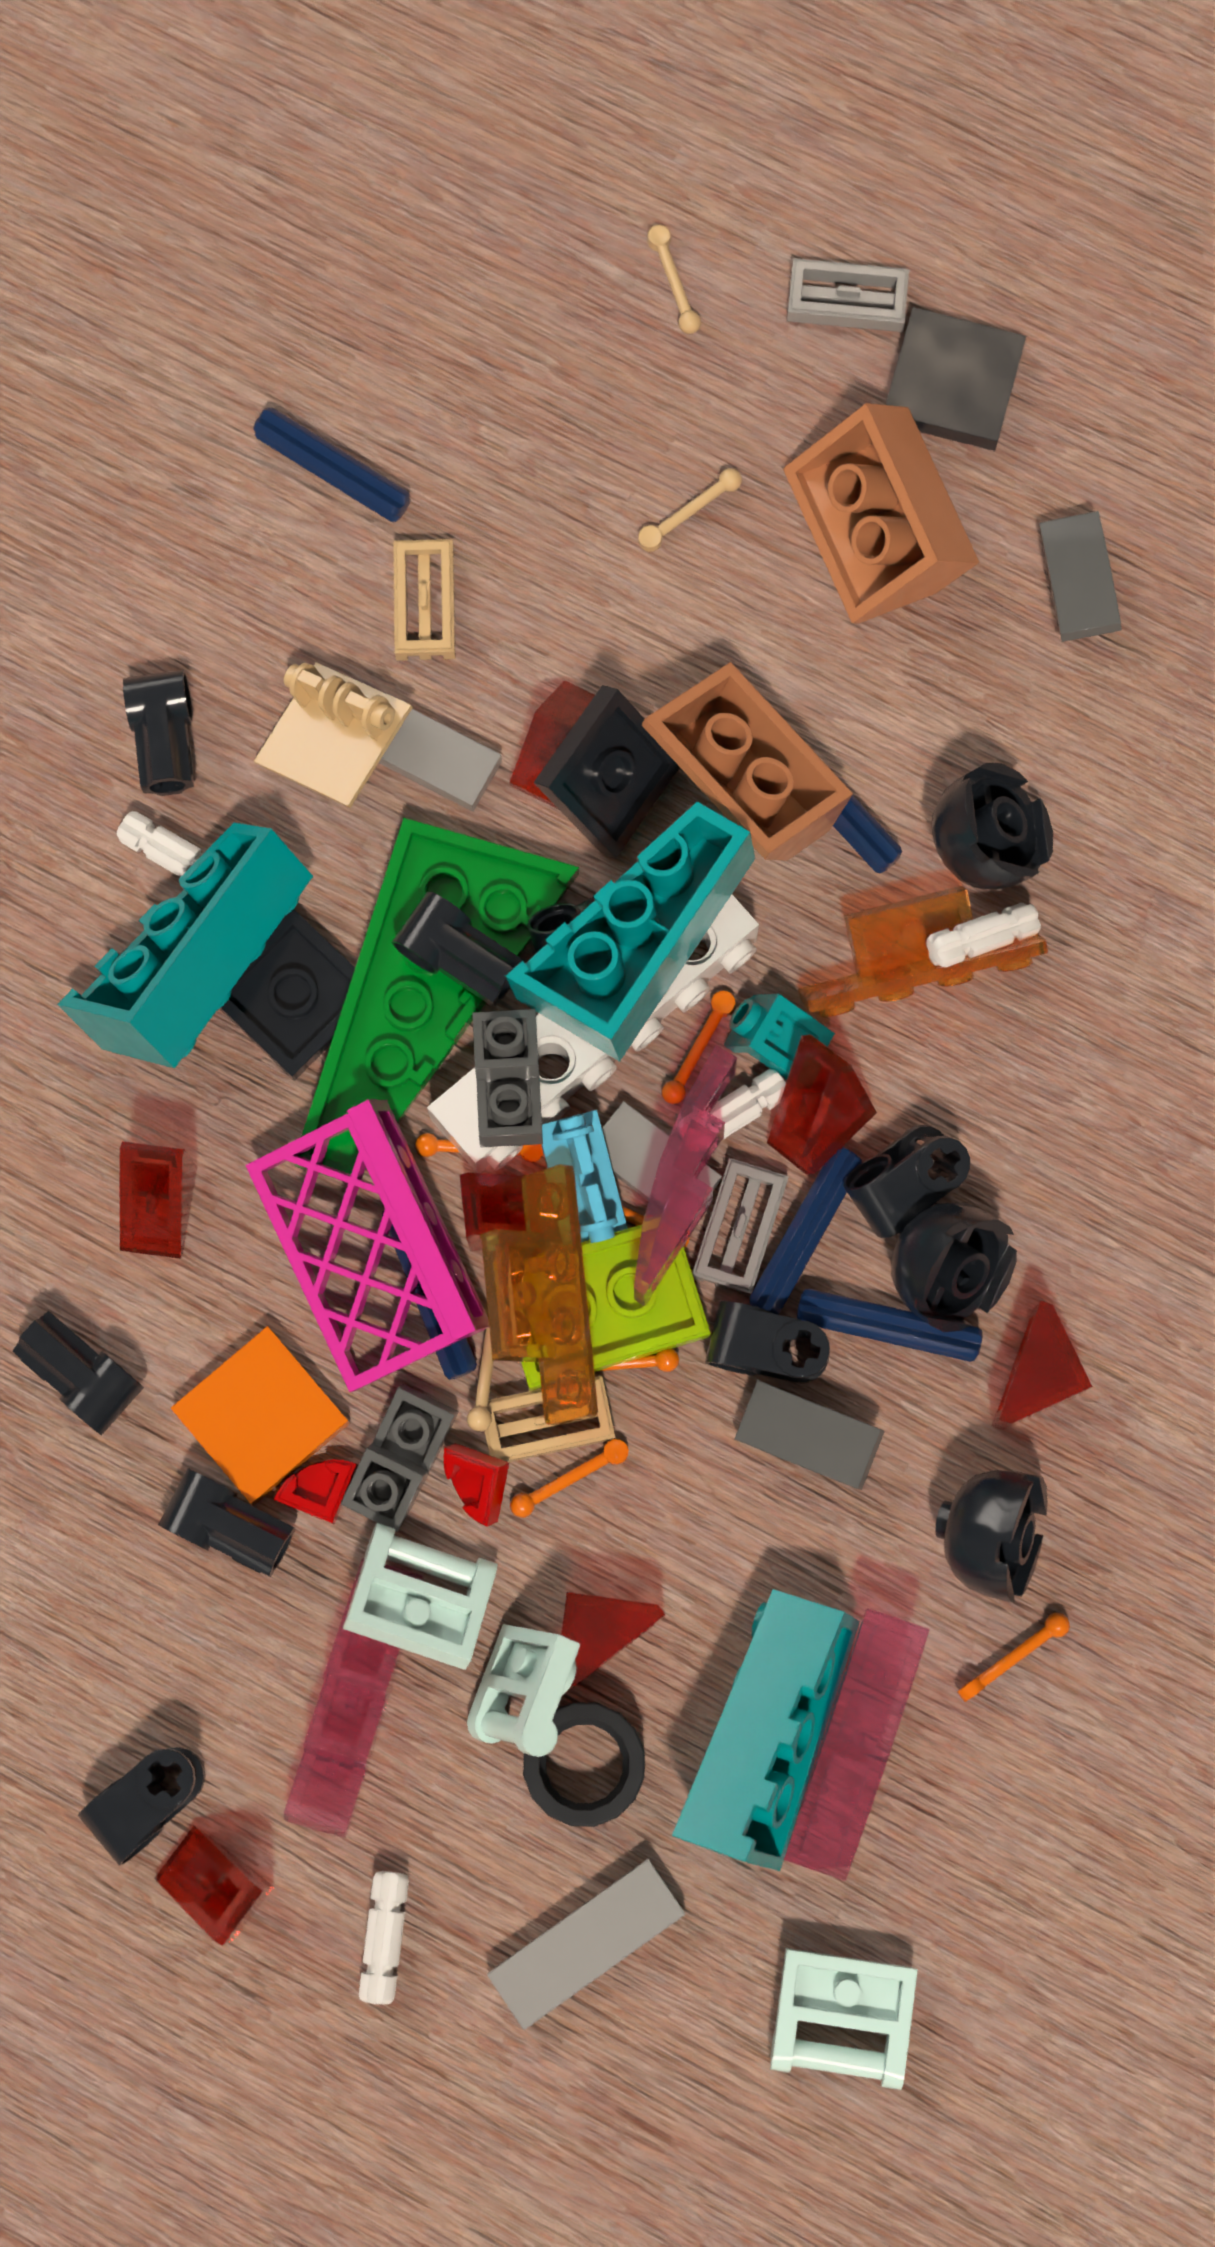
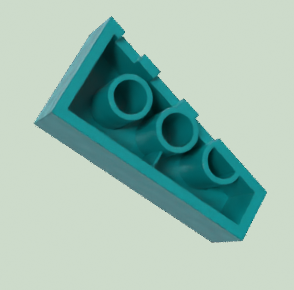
M696 802L637 856L638 861L615 882L610 880L593 896L595 901L568 925L564 922L546 939L547 944L527 963L521 961L505 976L518 1001L531 1009H535L536 1012L619 1062L756 859L751 833L699 802Z
M234 822L178 879L183 888L180 894L158 905L154 904L138 920L143 925L144 931L120 955L111 948L94 966L101 975L82 995L72 988L57 1005L102 1050L175 1069L181 1059L192 1051L196 1044V1038L214 1013L228 1001L232 988L248 966L262 954L266 941L284 916L296 907L300 894L313 878V875L272 828Z
M775 1589L772 1590L768 1602H763L756 1612L751 1631L752 1641L743 1663L735 1676L732 1690L672 1834L673 1837L746 1863L777 1871L781 1870L860 1623L859 1620L844 1611Z

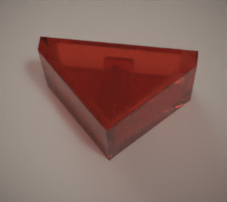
M564 680L534 713L510 780L511 787L558 809L533 782L587 708L595 694Z
M811 1034L801 1036L767 1140L768 1145L806 1175L816 1173L877 1114L852 1065Z
M122 1141L119 1148L120 1251L181 1259L184 1252L197 1165L185 1149Z
M473 1172L459 1175L465 1233L470 1252L566 1240L550 1178Z
M1040 1301L1032 1309L991 1425L995 1428L1005 1430L1080 1396L1093 1387L1052 1304Z
M567 1592L561 1636L579 1643L580 1647L575 1658V1678L566 1693L665 1618V1613L659 1605Z
M193 1825L154 1878L215 1942L222 1946L236 1939L274 1887V1885L195 1825Z

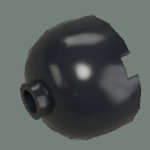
M985 763L957 779L944 790L932 814V835L939 857L943 864L961 882L974 888L1005 889L1018 885L1040 872L1038 871L1040 865L1048 862L1053 853V829L1047 808L1041 798L1031 802L1027 793L1020 787L1028 782L1027 779L1020 772L1003 763Z
M940 1203L919 1213L900 1233L891 1259V1278L902 1302L920 1319L944 1333L961 1331L971 1326L964 1318L970 1316L977 1308L988 1313L997 1304L1010 1283L1017 1262V1250L1008 1245V1234L1014 1235L1011 1227L993 1215L968 1203Z
M993 1470L977 1474L961 1486L953 1502L945 1500L942 1503L937 1515L935 1534L937 1538L944 1539L945 1558L953 1574L970 1590L987 1597L1011 1603L1015 1602L1014 1595L1022 1597L1027 1590L1043 1541V1535L1035 1534L1036 1520L1034 1513L1047 1516V1486L1043 1477L1004 1470Z

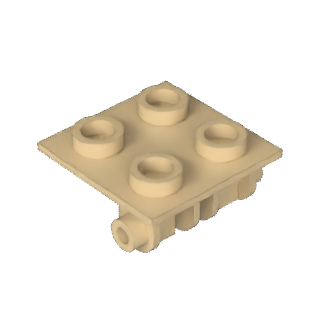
M317 662L314 666L309 663L293 664L285 673L284 684L290 689V693L294 698L253 762L351 808L413 707L411 704Z

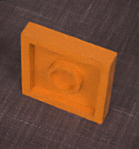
M268 1326L171 1407V1410L253 1506L350 1424Z

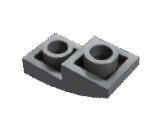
M1099 511L1040 522L1041 540L1051 582L1052 599L1061 641L1065 642L1122 631L1113 576Z
M535 1009L473 1013L480 1148L543 1144Z
M757 1380L735 1440L862 1490L885 1431Z
M405 1384L399 1386L373 1443L365 1450L341 1505L377 1523L395 1528V1532H398L421 1491L459 1411Z

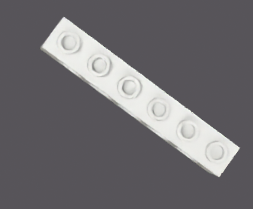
M733 895L730 896L701 940L708 948L707 954L698 960H688L631 1044L636 1052L649 1045L662 1032L664 1026L660 1021L673 1010L679 1007L684 1013L701 1001L710 990L707 982L723 968L729 973H733L756 952L757 948L753 943L757 940L759 923ZM539 1013L536 1016L538 1059L548 1054H557L562 1056L569 1064L567 1071L559 1078L546 1079L539 1075L542 1124L561 1119L570 1109V1105L566 1101L583 1086L589 1091L596 1089L615 1072L617 1066L613 1062L615 1060L613 1057ZM475 1067L427 1107L431 1121L457 1148L478 1175L488 1166H491L495 1171L501 1169L523 1148L522 1145L480 1148Z

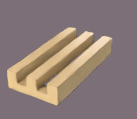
M453 539L393 541L394 646L396 661L408 660V656H419L420 660H432L433 655H443L444 659H456ZM430 554H441L442 640H432ZM407 555H418L419 640H408Z
M602 1376L488 1400L487 1410L490 1411L492 1416V1422L485 1430L489 1454L507 1462L615 1439ZM591 1393L594 1396L595 1404L496 1425L494 1414ZM594 1418L599 1419V1428L501 1449L500 1438Z

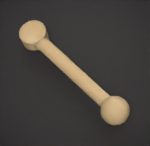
M655 225L648 231V245L652 250L659 253L681 314L678 320L679 328L686 334H693L699 330L701 318L698 313L690 308L669 250L671 241L670 231L663 225Z
M733 468L723 470L717 483L657 527L652 525L643 527L638 534L640 547L647 552L658 550L662 544L663 536L723 492L737 490L742 483V476L739 471Z
M489 1306L484 1309L492 1326L485 1329L475 1407L467 1415L469 1427L476 1431L486 1430L492 1422V1416L490 1411L487 1410L497 1335L498 1332L505 1328L507 1323L503 1310L498 1306Z

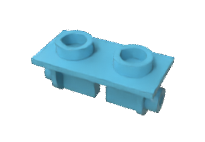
M597 1110L542 1124L543 1144L541 1146L567 1246L588 1240L591 1243L604 1241L615 1237V1232L628 1229Z

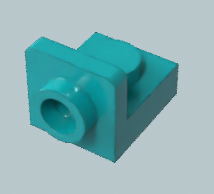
M779 993L758 994L744 1000L734 1011L729 1022L731 1032L724 1046L733 1053H749L770 1069H775L794 1086H806L835 1033Z

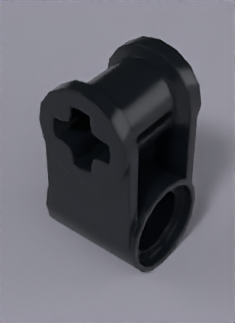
M916 1125L906 1130L902 1136L876 1156L867 1159L855 1167L845 1178L843 1187L876 1236L879 1238L892 1237L901 1233L915 1216L930 1208L964 1182L970 1170V1156L967 1148L960 1141L945 1136L934 1127ZM922 1140L925 1143L920 1145L917 1143V1141ZM943 1171L947 1173L948 1176L943 1177L940 1175V1173Z
M719 1301L705 1363L716 1368L746 1375H763L794 1383H808L816 1380L825 1371L829 1362L830 1343L826 1333L818 1325L809 1321L773 1314L768 1310L747 1304ZM799 1337L810 1339V1350L820 1353L818 1359L807 1358L804 1368L793 1366L792 1355L783 1351L785 1346H796Z
M175 1747L155 1750L145 1756L125 1776L116 1780L98 1794L81 1810L78 1817L116 1863L122 1866L152 1842L163 1831L164 1826L199 1795L205 1782L204 1765L200 1758L189 1749ZM162 1765L165 1767L180 1766L183 1772L176 1779L177 1784L181 1788L180 1790L177 1788L162 1790L159 1783L166 1776L161 1768Z

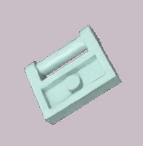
M376 1523L367 1546L364 1562L343 1629L466 1670L472 1659L498 1564L480 1557L476 1563L395 1536V1528ZM388 1560L468 1587L467 1596L384 1568L385 1562Z
M503 1624L468 1715L467 1726L471 1736L478 1741L491 1744L501 1740L514 1743L520 1751L532 1756L541 1757L550 1753L555 1747L558 1738L557 1728L552 1720L561 1696L567 1692L575 1678V1658L580 1644L558 1634ZM509 1696L525 1699L519 1717L508 1715L505 1710Z
M785 1948L770 2057V2070L790 2073L791 2066L878 2079L881 2080V2087L901 2090L905 2077L918 1969ZM799 2020L887 2034L884 2053L798 2040L795 2039L797 2022Z

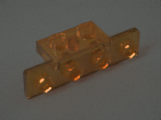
M958 886L844 915L856 974L799 988L798 991L801 1002L809 1012L819 1011V1015L823 1017L837 1016L854 1010L855 1002L878 996V1000L883 1002L901 1000L915 993L914 987L936 981L939 986L943 987L960 985L971 981L974 978L973 972L995 966L998 971L1003 972L1019 970L1033 964L1032 957L1048 953L1046 939L1037 933L1036 936L1022 941L1015 938L1011 945L971 959L967 955L963 962L949 967L933 965L929 959V951L926 946L928 937L947 928L951 932L956 925L973 920L968 891L963 886Z
M560 1164L523 1176L521 1183L526 1231L497 1229L481 1234L492 1361L539 1362L544 1420L548 1425H560L595 1417L598 1414L574 1168L571 1165Z

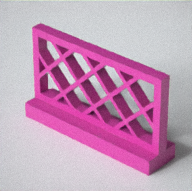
M368 1099L348 1109L346 1115L245 1165L349 1393L357 1391L451 1344L471 1337L492 1326L387 1100ZM347 1130L350 1131L359 1151L351 1175L322 1164L330 1139ZM315 1147L311 1160L298 1156ZM286 1161L308 1168L297 1202L278 1195L268 1170ZM365 1168H367L373 1183L362 1179ZM319 1173L348 1183L337 1216L308 1206ZM359 1187L379 1194L385 1207L378 1231L348 1221ZM284 1207L294 1210L291 1221ZM305 1215L334 1225L323 1258L305 1252L298 1239ZM392 1224L399 1239L388 1236ZM345 1229L374 1240L364 1273L334 1262ZM385 1244L405 1251L412 1265L404 1288L375 1278ZM310 1264L320 1267L317 1278ZM331 1271L360 1282L350 1315L330 1308L324 1296ZM418 1281L425 1296L415 1293ZM371 1286L401 1297L390 1330L360 1319ZM411 1302L431 1308L443 1334L424 1343L401 1335ZM336 1321L346 1324L343 1335ZM357 1328L387 1339L379 1364L362 1373L359 1372L350 1352ZM397 1344L411 1348L393 1357Z

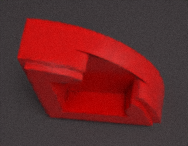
M457 1443L445 1447L443 1459L446 1478L452 1480L458 1496L465 1504L463 1510L472 1519L488 1527L498 1522L510 1463Z
M335 1459L309 1465L289 1477L278 1490L274 1500L335 1524L342 1507L341 1502L358 1465L350 1461Z

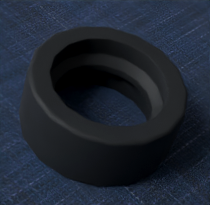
M572 1702L557 1708L552 1721L557 1728L558 1736L564 1730L576 1725H593L610 1734L617 1742L623 1757L622 1774L617 1786L605 1798L593 1803H575L562 1797L551 1785L546 1772L547 1755L538 1757L524 1753L523 1776L531 1798L549 1817L569 1826L596 1827L618 1818L635 1801L645 1778V1751L636 1729L620 1712L597 1702Z

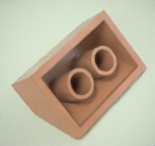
M865 403L783 468L852 624H860L934 595L980 563L908 407Z
M731 662L647 716L642 723L645 730L723 815L751 833L753 847L765 860L788 861L828 833L853 795L845 784Z

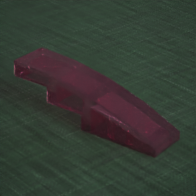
M717 1045L712 1050L683 1102L657 1168L643 1220L634 1283V1300L644 1306L712 1203L713 1188L697 1178L724 1138L725 1122L710 1113L735 1076L737 1057Z
M364 1558L361 1560L323 1675V1686L303 1744L304 1752L283 1813L284 1821L345 1839L364 1783L403 1652L401 1648L343 1629ZM386 1564L384 1566L386 1569L423 1581V1575Z
M869 1608L865 1609L784 1860L846 1881L888 1761L930 1629Z

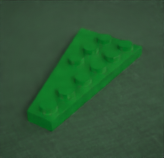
M403 818L301 1137L346 1115L348 1109L368 1099L387 1100L399 1124L472 1023L473 1013L480 1012L485 1005V1001L440 971L437 974H432L415 965L392 945L391 942L428 891L440 895L454 904L469 917L472 922L471 926L519 957L532 940L527 927L528 920L541 909L559 903L579 875V867ZM349 1130L330 1139L322 1164L351 1175L359 1151ZM315 1147L298 1156L311 1160ZM294 1163L295 1167L308 1170V1168Z

